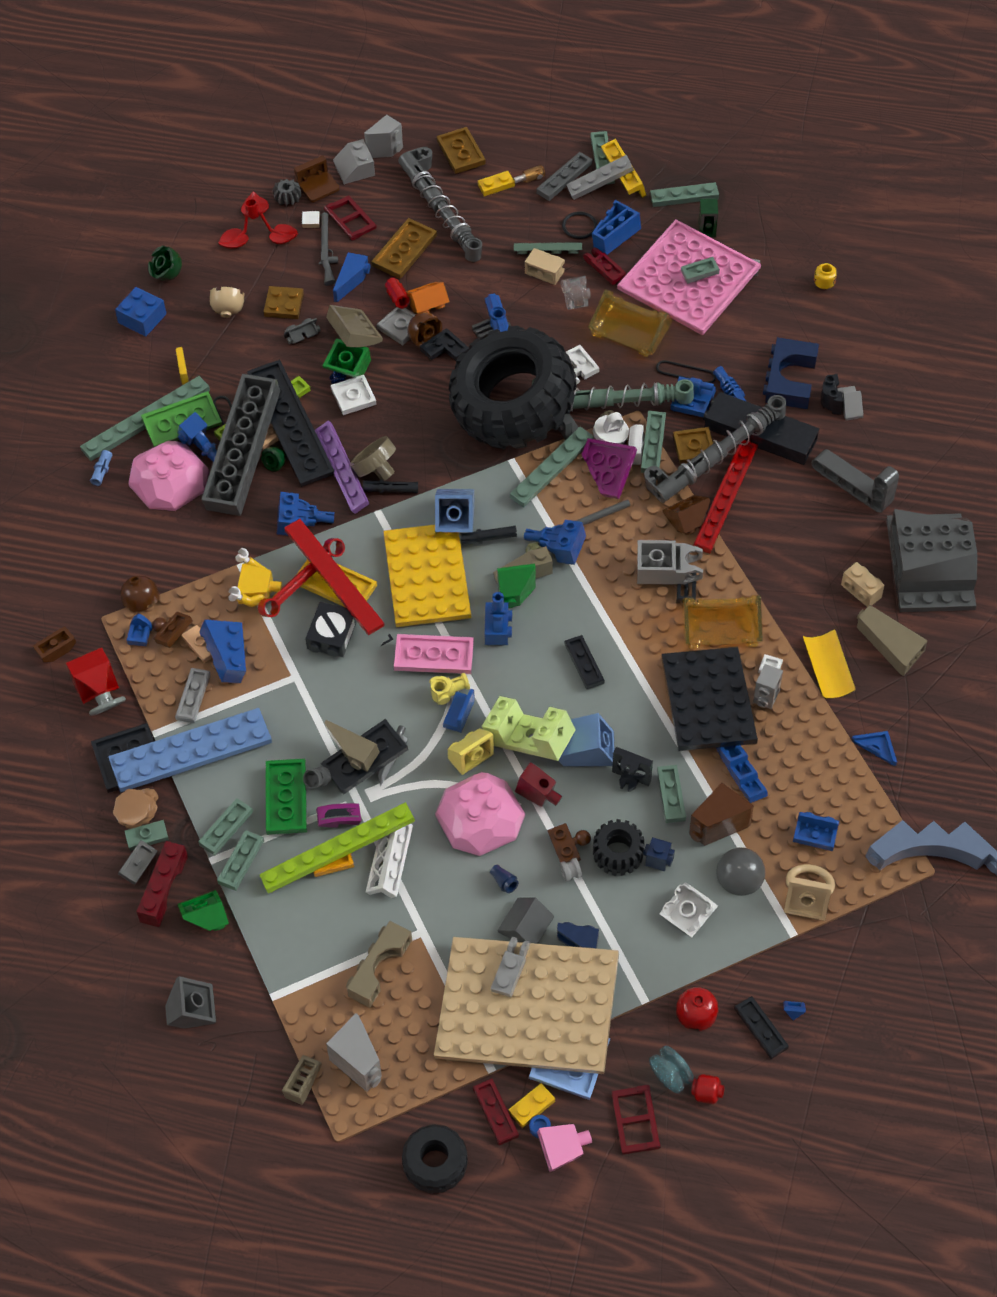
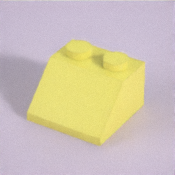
M479 728L474 732H469L464 739L454 742L447 749L449 761L461 775H464L494 755L493 734L490 731Z

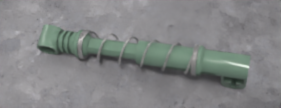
M683 379L678 381L675 386L673 384L671 386L666 384V387H664V384L654 382L652 388H648L644 383L641 389H631L629 385H626L624 390L614 391L612 386H609L607 389H596L593 387L591 390H579L576 388L574 391V402L570 411L579 408H585L587 411L593 407L605 409L606 406H614V403H617L618 407L621 408L625 402H634L635 406L638 407L640 401H651L654 406L661 405L665 400L667 402H670V400L674 402V399L680 404L686 405L694 400V385L690 380Z

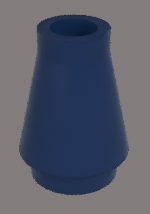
M498 864L491 868L490 874L502 892L511 893L518 887L519 882L515 875L501 868Z

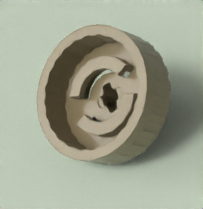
M383 436L359 452L350 462V466L358 477L365 476L374 471L379 479H384L385 481L395 472L387 460L395 452L396 447L387 436Z

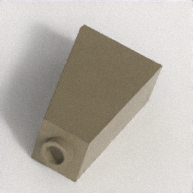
M871 605L859 612L857 616V628L904 676L923 654L928 640Z

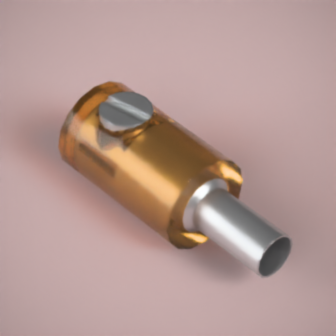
M538 165L522 171V175L513 179L515 183L523 180L528 183L544 177L545 170L542 165Z

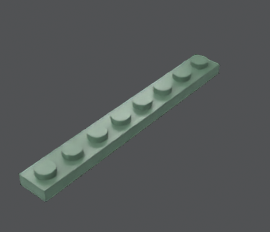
M200 376L194 378L80 446L81 451L90 461H93L101 456L103 450L110 451L145 430L146 428L141 418L142 414L210 391L209 385Z

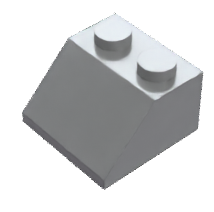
M388 115L384 116L364 133L365 144L372 158L392 157L403 148L402 125Z
M364 139L347 143L333 159L343 184L375 176L374 161Z

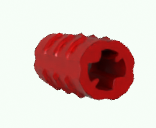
M388 279L385 283V288L392 302L400 309L406 308L410 303V299L403 285L398 279Z

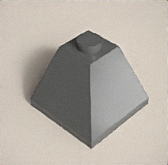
M177 977L165 1005L167 1025L185 1029L215 1024L213 985L189 978Z

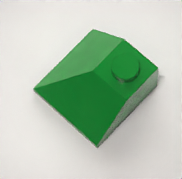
M535 563L497 568L498 592L503 594L504 603H508L509 608L520 606L536 588Z
M216 890L177 904L184 920L206 930H221L225 925L229 924L222 901Z

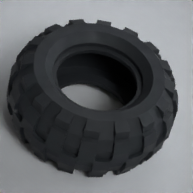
M508 326L507 331L500 332L497 328L487 332L488 337L482 340L475 339L469 344V351L467 353L461 352L456 360L455 369L451 372L448 389L450 392L449 403L461 428L466 430L469 436L481 443L483 442L500 449H506L508 445L516 449L527 447V442L535 439L538 443L547 438L548 431L551 429L557 430L563 424L564 414H569L573 405L577 382L570 357L556 339L532 327L525 330L520 326ZM527 373L536 376L532 386L515 399L508 401L489 399L494 387L511 375Z

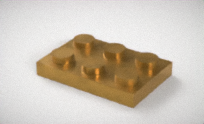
M467 127L437 136V142L455 174L486 164V159Z

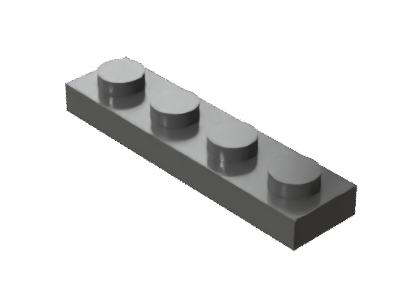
M581 152L577 153L537 188V194L550 201L567 186L566 184L572 182L590 167L592 159Z

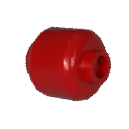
M700 1074L697 1079L694 1078L691 1094L695 1096V1100L698 1102L716 1104L719 1098H723L724 1085H721L720 1078L717 1076Z

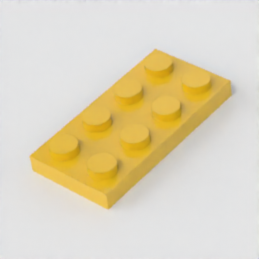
M308 559L306 560V562L304 563V565L301 567V569L298 571V573H299L306 565H308V564L310 563V562L308 561ZM337 564L367 601L377 587V581ZM315 572L300 586L345 607L318 572Z

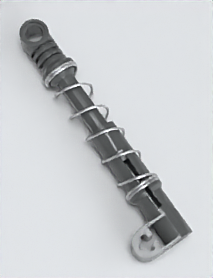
M420 147L403 153L399 157L398 163L411 179L412 186L420 191V197L425 198L428 202V207L436 212L435 217H442L444 219L443 227H450L452 230L450 237L464 250L465 258L471 262L479 261L482 254V241L473 236L470 226L463 217L458 216L457 209L454 206H450V199L443 195L442 189L435 185V179L427 171L432 166V150L428 147ZM450 207H452V208H454V209L456 210V213H457L456 216H455V214L452 212V210L450 209ZM457 217L461 218L464 223H461Z
M780 395L770 397L764 407L755 413L752 412L747 415V422L745 424L740 421V428L733 433L727 430L726 432L729 436L721 442L713 440L714 443L704 451L700 450L701 453L692 460L687 459L688 463H682L678 466L677 471L670 476L657 466L648 467L644 472L646 488L660 502L665 503L687 485L695 484L697 478L702 474H708L710 468L714 465L722 464L723 459L728 454H735L738 444L747 445L751 434L760 435L765 431L767 425L771 424L774 420L783 419L786 415L785 398ZM748 437L747 443L742 444L741 442ZM735 447L733 453H728V451Z

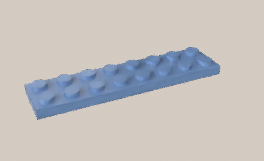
M256 708L108 756L120 792H124L127 789H133L270 744L272 739L260 709Z

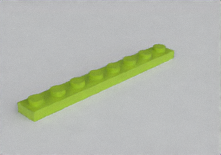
M405 802L259 875L269 894L415 822V819Z

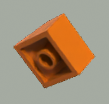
M432 282L406 291L413 313H429V309L434 307L436 310L445 307V303L450 302L444 282Z

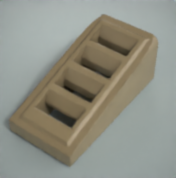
M302 1055L282 1089L284 1097L303 1105L322 1063ZM304 1065L312 1067V1070L304 1068ZM303 1073L308 1076L307 1078H305L303 1076H300V1074ZM297 1081H298V1082L303 1083V1085L301 1086V1085H298V1084H296V1083H297Z

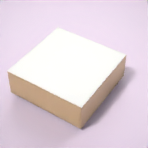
M319 211L303 212L302 227L319 228Z

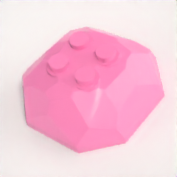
M166 441L139 454L133 459L128 484L149 509L176 511L204 493L209 469L186 444L178 441Z
M481 772L446 788L435 816L452 848L481 856L515 841L525 813L505 780L489 773Z

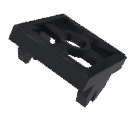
M616 747L613 752L612 772L621 775L619 779L620 789H623L627 784L628 792L636 789L638 783L650 785L653 760ZM640 770L642 772H645V774H640L637 771Z

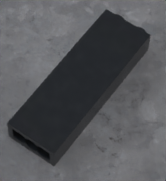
M719 392L716 398L713 397L709 411L706 410L704 413V428L709 427L710 431L727 437L729 436L726 432L727 430L733 433L741 427L740 421L745 424L747 422V415L757 412L762 407ZM785 416L783 419L774 420L771 424L767 425L762 434H751L749 442L757 444L758 449L805 465L818 440L820 428Z

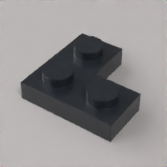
M446 328L422 344L420 351L431 361L443 352H446L456 361L461 352L467 353L469 351V347Z

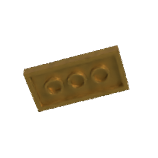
M408 218L371 261L372 266L401 279L435 239L437 231Z

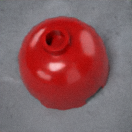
M692 987L685 990L679 997L676 1005L677 1018L685 1028L703 1031L715 1023L718 1015V1002L709 990L702 987Z

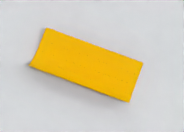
M836 630L818 637L803 636L823 697L837 698L855 691Z

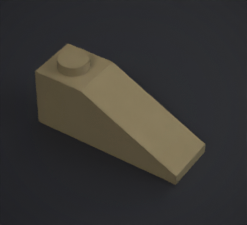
M546 546L528 551L501 568L535 563L536 578L553 574V560ZM496 570L495 572H493V575H494L495 580H496L497 585H498L497 570Z
M325 720L324 724L328 733L348 759L350 765L357 770L363 769L368 771L379 754L377 744Z

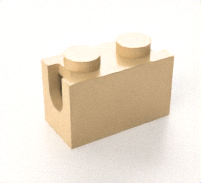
M534 248L525 261V274L556 285L565 271V268H562L565 259Z

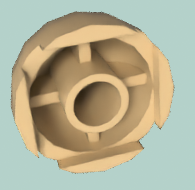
M221 287V290L216 291V288L210 290V305L221 317L230 318L231 315L241 311L244 303V292L240 294L239 289L232 287Z

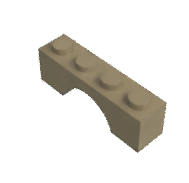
M389 921L386 927L383 926L381 928L376 943L371 944L368 949V956L365 960L362 959L360 961L356 975L350 977L346 985L348 997L369 1008L381 991L380 982L374 975L376 967L386 958L402 957L412 942L411 931L392 921Z

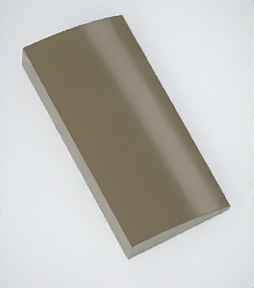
M335 305L329 306L326 318L347 347H365L382 342V336L362 309Z

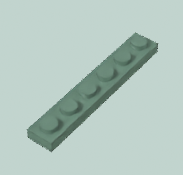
M580 426L510 493V498L524 508L584 450L587 439H594V436Z

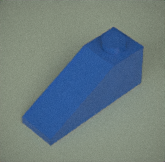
M347 253L333 289L334 302L340 301L364 280L366 274H369L370 264L368 263V256Z

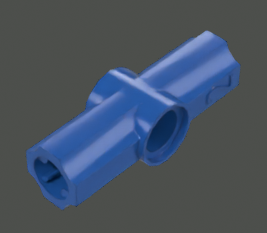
M495 293L489 294L485 298V304L490 317L491 327L493 330L498 328L500 332L507 331L509 325L500 297Z

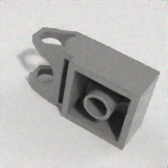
M638 540L637 584H687L703 579V569L688 564L702 559L703 549L670 540ZM691 552H697V553H699V554H698V555H691V554H689V553H691ZM697 572L699 575L692 576L690 573Z

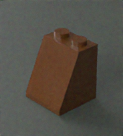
M721 782L691 815L689 834L694 841L700 842L705 846L744 830L751 825L754 805Z

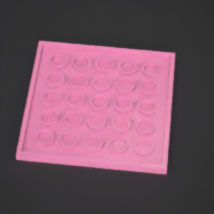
M675 219L619 282L617 289L695 332L704 335L761 268V264ZM710 257L715 259L720 269L719 274L687 284L681 272L682 266Z

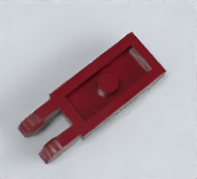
M595 247L591 249L593 256L587 252L583 254L584 260L612 285L626 276V272Z

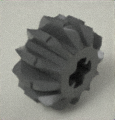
M280 179V182L275 183L272 190L275 202H278L279 205L285 204L286 207L288 204L294 205V202H299L301 197L300 186L294 179L290 181L288 179L284 181Z

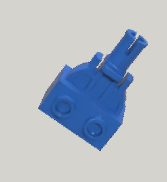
M194 412L179 425L178 438L183 444L187 443L189 446L194 443L202 451V456H207L214 462L217 453L215 449L216 444L211 443L205 436L208 425Z
M280 492L276 534L288 536L284 527L298 519H301L306 526H315L317 522L333 524L335 512L318 511L315 505H310L308 502L299 499V494Z
M565 520L563 525H556L552 528L545 527L541 531L526 529L524 533V540L539 542L541 547L547 546L548 551L555 554L557 562L575 565L586 538L583 522Z
M495 592L492 595V602H486L485 645H508V638H512V626H508V622H512V610H509L508 603H504L503 594Z

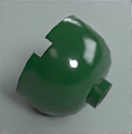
M167 246L158 247L151 255L153 259L152 262L149 261L148 271L152 277L158 280L171 281L179 275L182 268V259L174 249Z

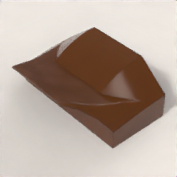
M64 626L34 644L33 649L43 662H53L70 652L76 644V640Z

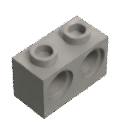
M764 664L756 682L753 703L763 708L772 709L780 691L783 670Z

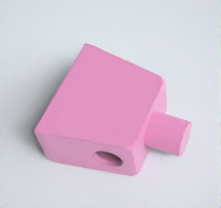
M574 1124L544 1127L537 1131L549 1172L583 1155L581 1146L592 1143L589 1130L577 1133Z

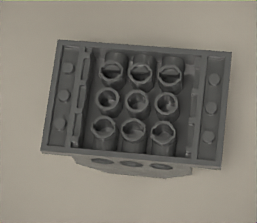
M894 509L893 515L887 516L886 523L899 612L975 610L974 588L977 581V548L972 521L968 518H962L961 513L922 514Z

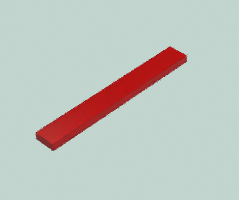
M743 440L741 443L745 444L747 441ZM749 442L747 445H738L693 546L703 549V552L711 553L757 451V444Z
M298 519L284 527L288 536L368 636L384 627L382 619L304 522Z

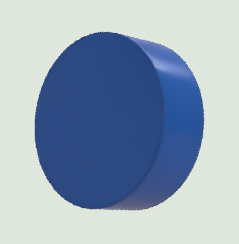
M544 1115L534 1116L529 1123L530 1133L536 1138H539L537 1131L540 1128L551 1127L550 1120Z

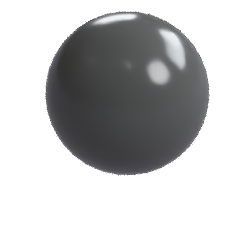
M743 847L733 848L724 853L716 869L720 885L726 891L735 895H749L757 891L764 882L766 872L761 857L753 850Z

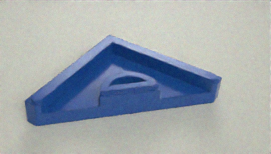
M888 731L852 736L853 743L889 764L896 766L897 760Z

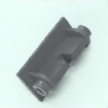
M308 318L302 321V324L297 326L294 324L287 327L284 332V338L287 337L288 344L303 341V333H305L307 339L318 335L321 329L319 325H316L317 318Z

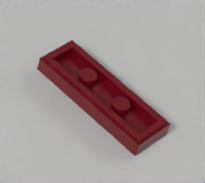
M493 1078L473 1086V1091L498 1145L500 1146L518 1138L519 1134Z

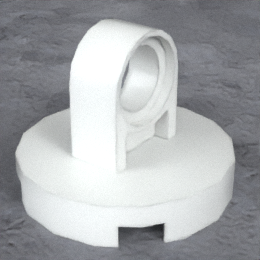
M615 412L599 417L596 420L593 435L596 440L624 444L628 439L629 428L621 414Z

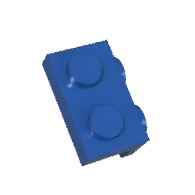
M799 812L793 842L833 851L839 821L832 817L817 816L811 812Z

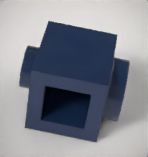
M652 837L650 844H646L643 853L646 856L645 866L665 871L667 866L671 867L675 855V850L671 849L672 843Z

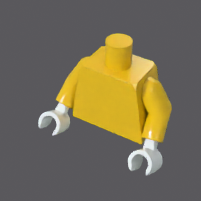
M241 548L238 551L239 554L235 557L236 561H244L245 564H242L238 587H231L228 591L231 593L228 598L230 601L237 599L238 604L254 607L262 599L270 598L271 592H278L282 589V582L273 581L272 571L252 557H248L249 553L245 548Z

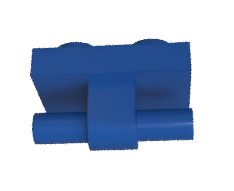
M679 376L678 381L688 379L693 383L694 400L685 405L680 404L674 399V402L671 403V410L703 417L705 411L710 407L716 387L712 383L703 382L702 379L693 377L689 379Z

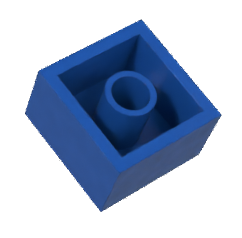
M135 287L115 309L119 324L143 336H147L167 314L164 300L138 287Z

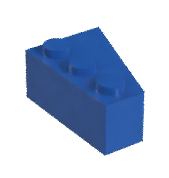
M615 200L611 210L606 212L604 220H601L592 232L593 246L608 255L641 229L640 213Z

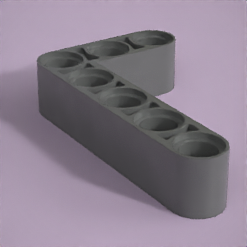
M824 449L811 462L813 468L818 473L876 512H883L895 498L899 474L891 466H887L873 480L828 449Z

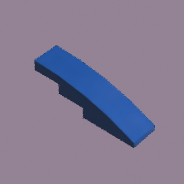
M741 745L716 748L729 773L750 803L768 796L767 789L758 779V773L748 761V754Z

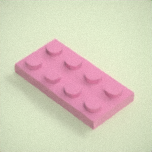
M397 634L394 671L471 674L474 637Z

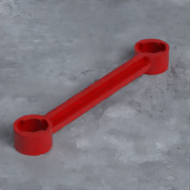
M330 538L324 542L323 547L331 557H340L345 551L344 542L339 538ZM333 541L336 542L335 554L330 550V545ZM312 564L306 565L272 598L262 599L258 604L260 615L263 617L277 616L280 611V605L317 572ZM268 601L271 602V614H267L265 611V605Z

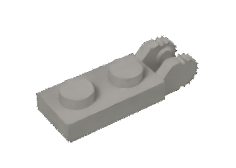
M511 938L492 983V992L512 997L526 962L525 957L530 946L529 941L522 943L518 955L514 954L517 938Z

